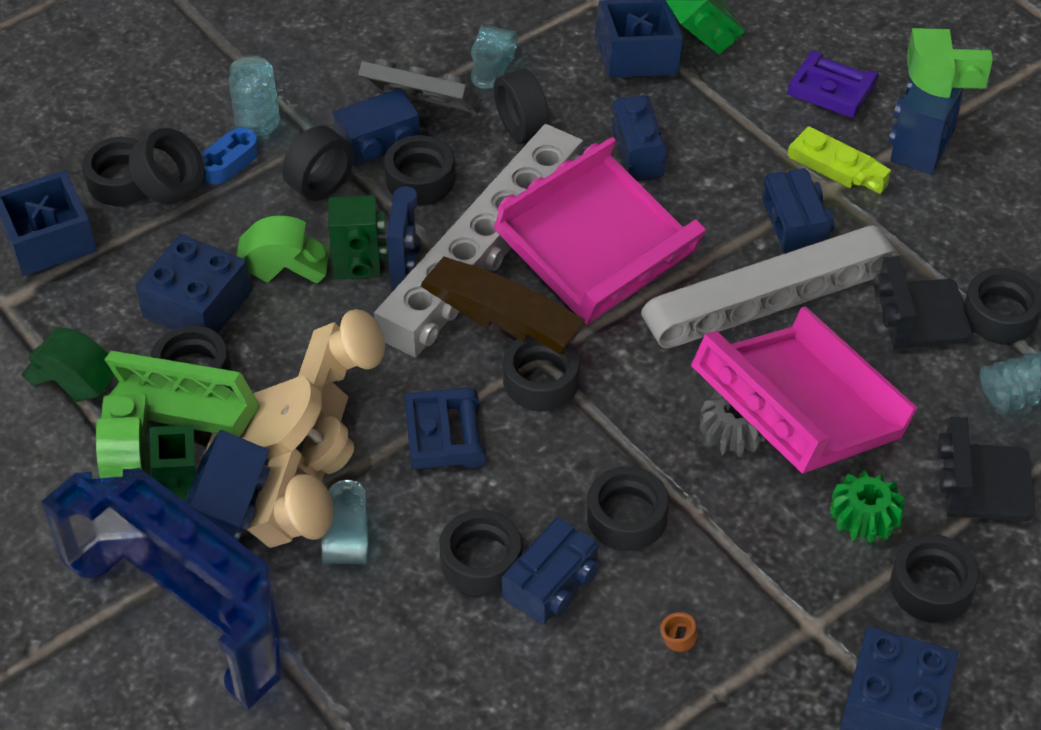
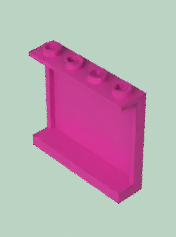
M613 137L601 144L594 143L583 152L582 156L574 161H564L554 173L546 178L539 177L535 179L519 195L515 196L512 194L506 197L498 206V215L493 228L576 315L585 319L584 323L586 325H589L695 253L706 231L696 219L682 227L611 156L616 142Z
M806 306L801 307L792 327L730 344L718 331L706 333L691 365L802 474L901 439L918 408Z

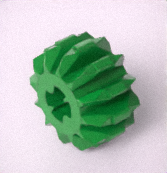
M865 470L859 474V478L847 474L846 478L843 479V483L837 484L833 490L831 498L833 502H831L830 506L831 519L836 520L838 532L850 531L852 542L859 536L865 537L869 545L875 541L876 536L887 541L892 535V531L900 527L905 505L904 496L898 494L897 482L884 483L882 473L876 478L869 477Z

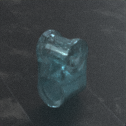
M488 25L480 26L475 43L471 48V57L474 60L471 81L475 86L483 89L494 88L495 79L505 74L516 52L517 31Z
M342 480L333 484L329 489L334 506V519L331 528L322 537V563L367 565L368 516L365 489L356 481Z

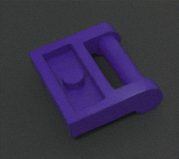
M812 50L790 81L787 95L854 118L868 95L873 93L876 88L879 73L867 70V72L860 71L823 58V53Z

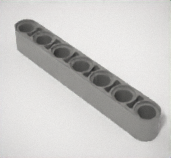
M867 226L657 296L645 304L642 308L641 316L657 343L662 348H673L702 338L706 333L720 332L872 280L875 274H880L883 257H900V255L878 226Z

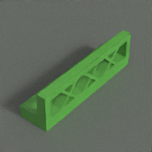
M110 351L104 359L119 381L109 396L146 394L148 421L174 426L193 425L195 430L216 434L221 429L240 437L260 408L257 399L241 372L117 351ZM226 386H231L233 391L227 388Z

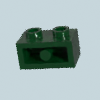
M376 195L328 197V230L334 280L381 277V262L388 261L387 238H379V235L386 234L384 211H377Z

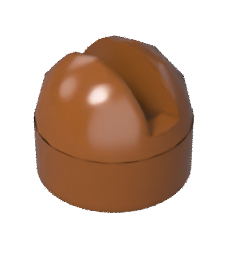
M677 612L668 615L662 621L660 632L663 642L671 651L687 652L695 646L698 641V629L692 616L687 613ZM680 628H686L683 638H680Z

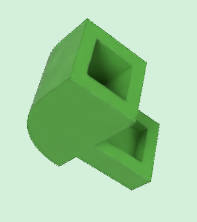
M912 28L907 52L909 76L917 87L931 95L950 98L952 88L986 89L993 61L991 50L953 49L950 29Z
M270 216L255 222L239 238L237 257L247 261L249 274L267 283L286 267L318 284L326 276L329 247L304 234L305 221L289 216Z
M146 394L104 396L102 415L100 419H97L96 453L99 475L105 494L147 492L150 455L145 439L148 414Z

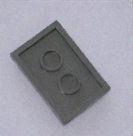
M375 59L374 64L361 62L358 75L379 92L387 93L400 88L405 96L410 99L475 114L479 112L482 100L473 92L472 87L464 84L465 80L463 78L444 74L443 79L430 76V71L410 66L408 71L395 69V63L383 59Z

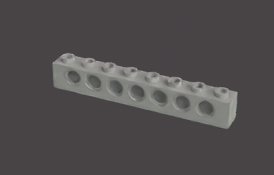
M547 124L541 127L374 312V319L381 327L386 344L416 358L426 346L429 347L435 342L441 328L448 320H454L459 311L422 288V281L443 256L480 267L490 272L496 271L502 264L504 256L512 248L493 229L498 215V206L509 195L514 194L517 196L525 191L535 179L539 177L546 178L554 173L564 161H574L582 156V139Z

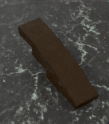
M444 256L421 283L422 288L484 328L488 329L493 322L522 342L530 335L559 355L563 354L580 332L585 322V319L521 284L480 267Z

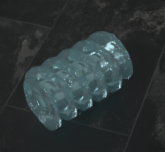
M242 57L229 66L230 76L228 84L234 111L235 127L248 128L256 133L257 138L266 137L273 133L280 123L273 66L262 57Z
M1041 350L1035 354H1025L1021 358H1010L1006 362L999 361L992 366L984 365L980 369V381L983 392L999 414H1007L1010 411V406L1014 410H1022L1025 407V402L1029 406H1037L1041 398Z

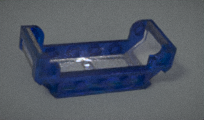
M140 468L123 469V477L94 479L92 472L75 473L41 501L61 562L78 576L83 578L102 576L120 560L125 558L223 634L218 639L220 650L226 653L229 664L224 675L225 688L227 693L244 708L249 710L280 680V623L269 565Z

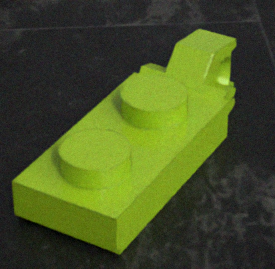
M810 126L789 145L787 155L789 158L848 188H851L853 185H863L881 194L889 184L891 173L889 168L876 161L873 157L871 158V156Z

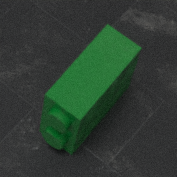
M666 0L680 24L718 55L745 32L725 0Z

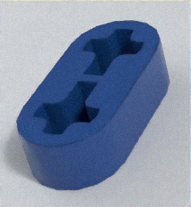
M248 128L233 129L201 153L204 162L203 180L209 184L224 183L251 163L259 153L256 133Z

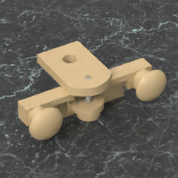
M354 309L348 311L343 316L340 327L333 322L313 331L298 377L253 393L260 408L240 438L269 449L266 460L270 459L268 466L271 468L262 490L258 493L255 502L256 509L247 530L269 548L292 542L294 537L301 535L311 540L319 539L329 531L333 523L334 506L328 489L322 483L324 473L332 474L340 470L349 461L354 451V443L348 438V429L341 422L348 396L333 382L343 380L347 369L356 366L367 370L375 368L382 361L385 352V340L381 327L369 313L363 310ZM212 433L207 449L216 437V433ZM306 437L302 452L300 453L296 447Z

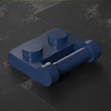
M408 186L396 189L393 194L387 232L391 290L393 291L416 267L417 254L420 251V238L415 231L414 208L417 206V192Z
M457 388L404 393L411 469L462 464L467 468H478L486 463V450L480 444L476 409L479 407V396L475 389ZM447 409H457L460 411L464 444H451Z

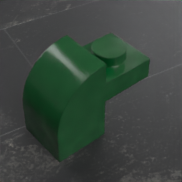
M63 327L54 328L45 341L30 354L28 358L30 364L21 374L32 386L55 380L76 402L100 396L115 376L104 360L108 353L99 344L78 331Z
M193 425L149 427L153 525H173L178 520L195 477Z

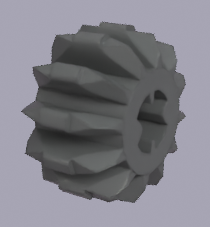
M714 390L710 400L704 401V405L701 407L702 418H700L699 429L701 435L706 436L708 447L720 446L719 450L722 456L728 450L735 451L740 458L744 453V449L755 453L760 443L765 442L766 438L716 390Z

